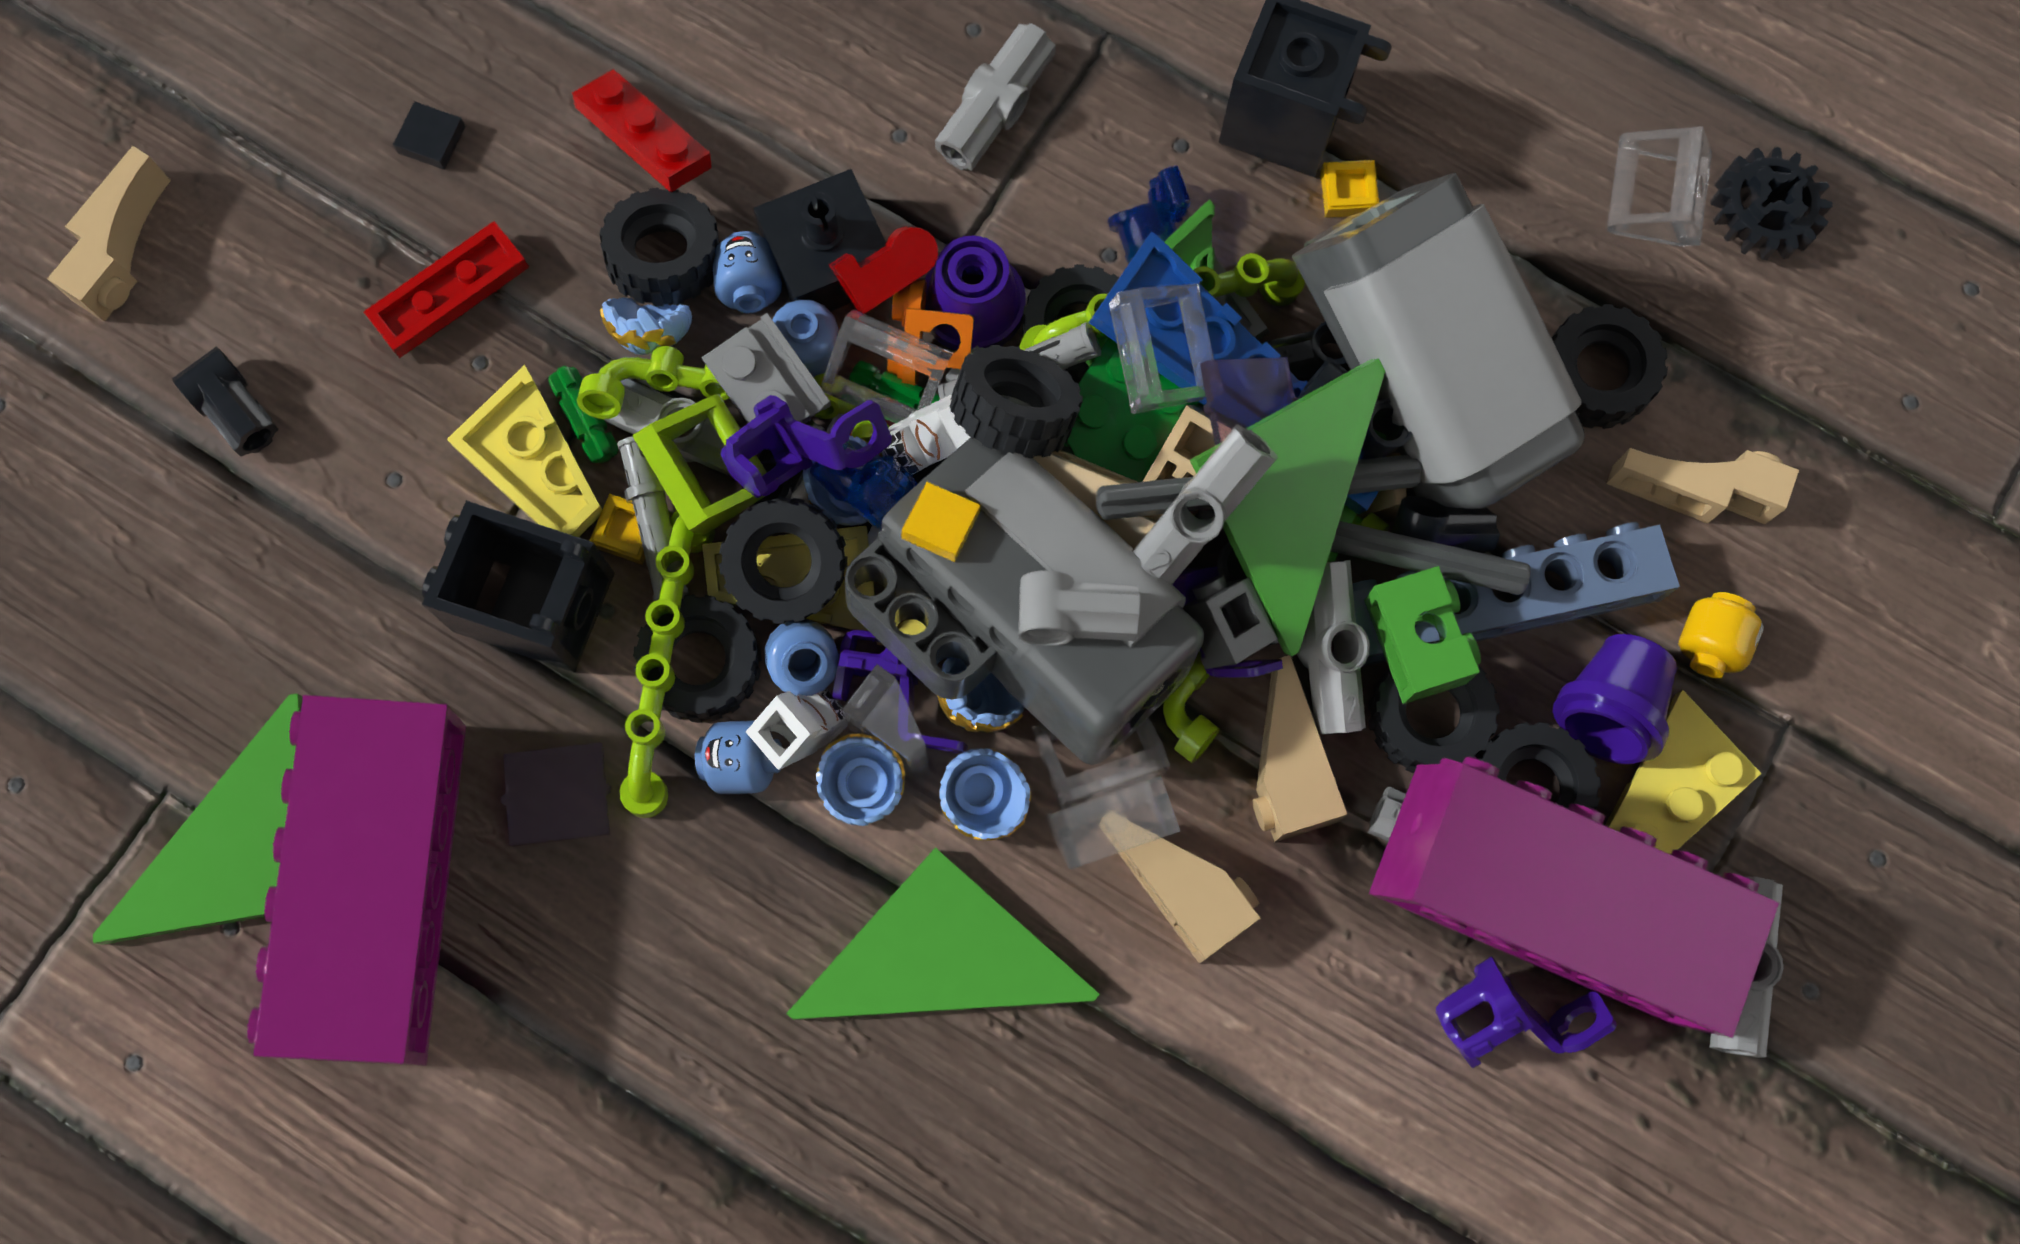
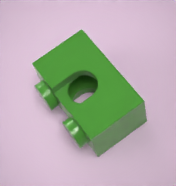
M1439 566L1376 585L1364 599L1403 704L1465 685L1480 673L1477 666L1481 662L1479 647L1470 632L1464 634L1460 632L1454 613L1460 611L1459 596L1453 583L1450 580L1444 581ZM1427 622L1433 625L1438 631L1439 643L1429 644L1421 640L1416 633L1415 624Z

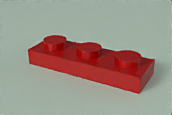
M613 69L572 92L575 108L670 193L712 168L710 152L616 70Z
M493 221L363 312L400 359L530 267L498 224Z

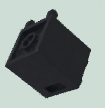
M1265 0L1233 79L1218 143L1315 177L1338 118L1353 124L1364 122L1367 108L1360 103L1346 99L1361 55L1378 61H1385L1391 52V44L1384 39L1370 35L1369 32L1372 25L1302 0Z
M466 500L460 515H455L447 526L444 537L446 548L438 567H432L426 575L422 588V596L424 597L422 605L454 633L575 673L615 572L596 545L591 541ZM496 561L511 566L493 611L491 614L474 608L492 565Z

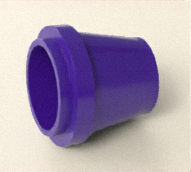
M971 235L957 238L946 245L939 254L936 264L925 278L927 281L926 310L972 315L974 326L971 349L976 346L979 348H989L990 345H1000L1001 347L1016 334L1023 321L1026 294L1021 277L1008 262L1004 251L990 239ZM969 275H978L982 277V281L979 284L970 285L966 284L963 278ZM939 324L932 329L930 333L937 341L954 351L958 350L961 341L957 329L948 324Z
M1631 634L1612 635L1605 640L1603 646L1577 679L1561 688L1553 705L1554 718L1560 728L1568 731V735L1573 739H1579L1586 746L1584 748L1585 751L1596 758L1618 764H1634L1652 760L1661 754L1669 737V726L1666 717L1674 677L1677 672V664L1667 650L1651 640Z

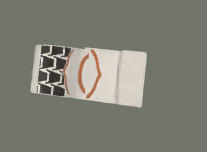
M952 394L911 413L908 418L888 427L892 441L881 453L895 478L899 479L910 476L931 464L948 458L970 438L965 433L966 430L955 422V415L950 411Z
M827 688L812 696L800 694L794 696L791 691H787L777 695L746 733L775 767L780 770L814 754L817 749L831 742L848 726L852 716L838 700L833 698V695ZM770 731L783 735L791 745L787 749L782 748L774 741Z

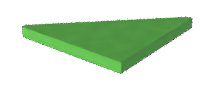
M1380 359L1366 361L1246 428L1252 430L1265 440L1277 455V459L1224 521L1222 527L1246 576L1250 578L1284 654L1293 656L1300 651L1384 378L1385 369ZM1221 443L1190 459L1196 473Z
M288 695L94 932L93 943L103 945L265 917L264 908L268 889L270 886H277L280 863L274 861L273 842L278 827H285L288 804L282 802L281 785L285 770L288 768L293 769L296 746H292L290 743L289 729L293 713L301 711L303 699L301 695Z
M935 847L786 1014L793 1020L1084 1003L1094 1002L1100 994Z

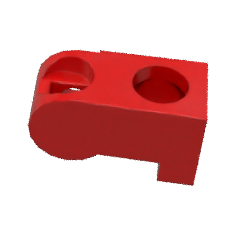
M903 226L889 235L885 247L879 249L860 263L856 261L853 255L846 253L830 263L829 266L856 309L865 314L929 272L937 261L938 245L935 238L928 231L919 227Z

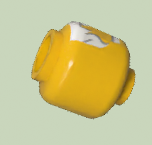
M1717 592L1713 593L1712 597L1703 598L1694 603L1678 640L1682 653L1691 660L1690 667L1694 671L1707 677L1722 678L1724 673H1737L1744 671L1748 667L1764 629L1760 617L1755 613L1756 608L1750 601L1735 594Z

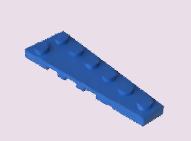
M1151 231L1088 323L1234 427L1238 424L1243 428H1248L1298 400L1301 390L1307 384V381H1299L1278 360L1281 355L1267 342L1262 345L1239 322L1242 317L1227 303L1222 306L1200 284L1203 279L1159 236ZM1379 491L1348 494L1345 506L1360 515L1368 510Z

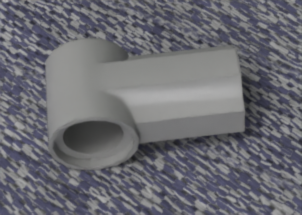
M1035 571L1021 577L1018 636L1023 642L1039 646H1057L1066 644L1073 638L1136 640L1140 616L1138 586L1077 583L1068 574L1057 571Z

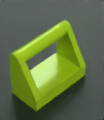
M720 394L712 395L659 419L632 435L688 530L702 535H706L765 497L756 498L746 489H742L711 504L673 441L708 418L722 442L726 445V440L740 430ZM756 455L749 459L758 468L762 476L767 473Z

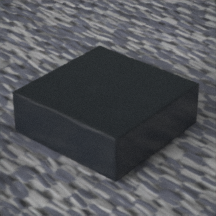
M414 101L393 146L398 154L445 170L466 126L461 117Z

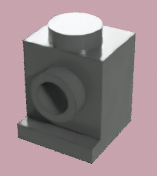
M1223 575L1208 579L1192 589L1196 599L1183 606V609L1203 629L1204 639L1201 648L1205 656L1200 660L1205 669L1235 665L1278 639L1249 577L1226 582Z

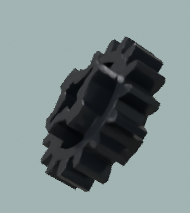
M1774 147L1766 158L1759 148L1753 149L1746 159L1738 156L1714 185L1719 190L1712 197L1710 205L1722 208L1713 219L1714 224H1727L1730 230L1724 239L1726 242L1732 241L1737 237L1743 241L1741 253L1745 255L1753 247L1760 248L1762 260H1768L1776 250H1778L1783 259L1789 258L1797 249L1804 251L1827 226L1828 221L1824 218V215L1832 208L1831 201L1820 198L1829 188L1828 182L1815 183L1812 178L1819 168L1816 165L1809 166L1806 169L1800 167L1801 154L1797 152L1789 160L1782 159L1780 147Z

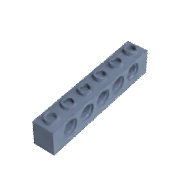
M1631 522L1607 530L1605 532L1606 536L1588 540L1586 534H1575L1554 542L1555 548L1535 551L1534 545H1525L1504 552L1502 558L1527 563L1531 568L1527 589L1522 594L1512 593L1513 602L1511 603L1503 602L1496 598L1491 588L1444 578V581L1450 580L1453 583L1459 596L1461 613L1454 614L1461 634L1470 632L1477 642L1662 601L1678 589L1680 585L1661 526L1656 525L1640 529L1637 522ZM1597 560H1604L1610 563L1616 571V579L1605 577L1598 568ZM1411 570L1397 576V579L1417 573V571ZM1552 571L1558 574L1564 582L1565 590L1558 591L1550 587L1545 580L1544 572ZM1370 579L1353 583L1356 624L1364 629L1370 643L1369 655L1362 667L1386 662L1364 599L1373 587L1377 585V581ZM1427 622L1415 624L1416 633L1421 640L1429 644L1439 643V634L1433 625Z

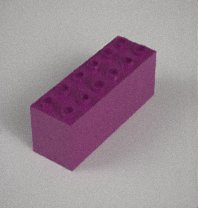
M303 695L301 711L293 713L290 722L289 738L291 745L296 746L293 769L288 768L285 770L281 785L282 802L288 804L285 827H278L273 842V858L275 862L280 863L277 886H270L268 889L264 908L265 919L267 922H271L268 946L261 947L256 963L257 981L263 983L260 1007L252 1009L247 1027L248 1042L254 1044L253 1056L427 1066L466 725L447 704Z
M1465 757L1463 763L1451 759L1441 758L1439 764L1417 765L1370 888V895L1670 1024L1728 1038L1734 1037L1779 906V902L1757 893L1759 888L1757 882L1729 872H1724L1722 877L1706 871L1707 860L1685 851L1673 849L1671 855L1654 848L1657 839L1642 831L1629 827H1621L1620 832L1602 825L1605 816L1590 808L1577 804H1569L1568 809L1550 802L1552 792L1541 786L1520 780L1517 781L1516 786L1497 778L1500 771L1497 767L1484 761Z

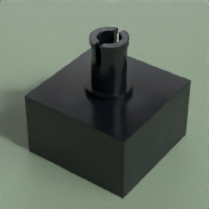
M852 169L753 208L760 235L768 242L781 273L782 284L790 302L799 299L814 300L826 306L830 312L852 303L829 264L846 253L853 255L856 261L860 263L879 249L885 247L886 244Z

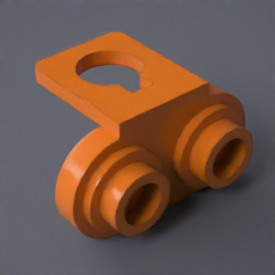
M917 279L906 286L905 289L893 295L892 320L902 321V327H905L904 337L901 338L900 342H890L887 372L897 374V378L902 379V383L911 385L918 384L921 365L961 369L965 357L969 353L971 354L974 326L973 316L926 310V280ZM939 324H948L957 329L961 342L955 353L943 356L937 354L930 344L923 343V333L931 332Z

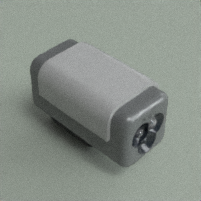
M1457 173L1408 187L1363 212L1350 215L1307 241L1303 249L1292 255L1349 368L1352 370L1370 359H1380L1385 369V374L1378 396L1381 399H1390V404L1394 409L1391 416L1392 423L1399 426L1404 425L1408 432H1412L1411 439L1394 452L1401 455H1410L1412 459H1418L1421 463V481L1417 486L1413 487L1416 496L1431 499L1445 507L1472 509L1488 507L1578 451L1584 443V428L1575 412L1581 405V398L1485 205H1472Z
M971 437L890 509L882 520V530L878 533V538L851 562L845 574L846 603L851 614L933 693L941 698L950 700L962 698L992 673L1006 690L1082 762L1089 765L1100 764L1107 759L1181 686L1193 666L1204 639L1202 627L1183 609L1186 597L1166 580L1155 578L1144 571L1141 560L1134 554V549L1036 460L1023 457V455L1018 453L1012 454L1009 452L1002 454V451L994 448L990 449L982 445V442ZM926 482L980 505V513L955 562L901 539V530ZM1035 571H1057L1068 574L1077 583L1138 586L1140 616L1136 640L1073 638L1070 642L1057 646H1039L1023 642L1018 636L1021 577ZM873 581L883 585L885 590L878 595L867 596L860 593L857 588L864 582ZM914 619L923 623L926 629L919 634L908 635L901 632L897 626L904 620ZM953 657L963 661L967 669L960 674L952 675L940 670L937 664L945 658Z

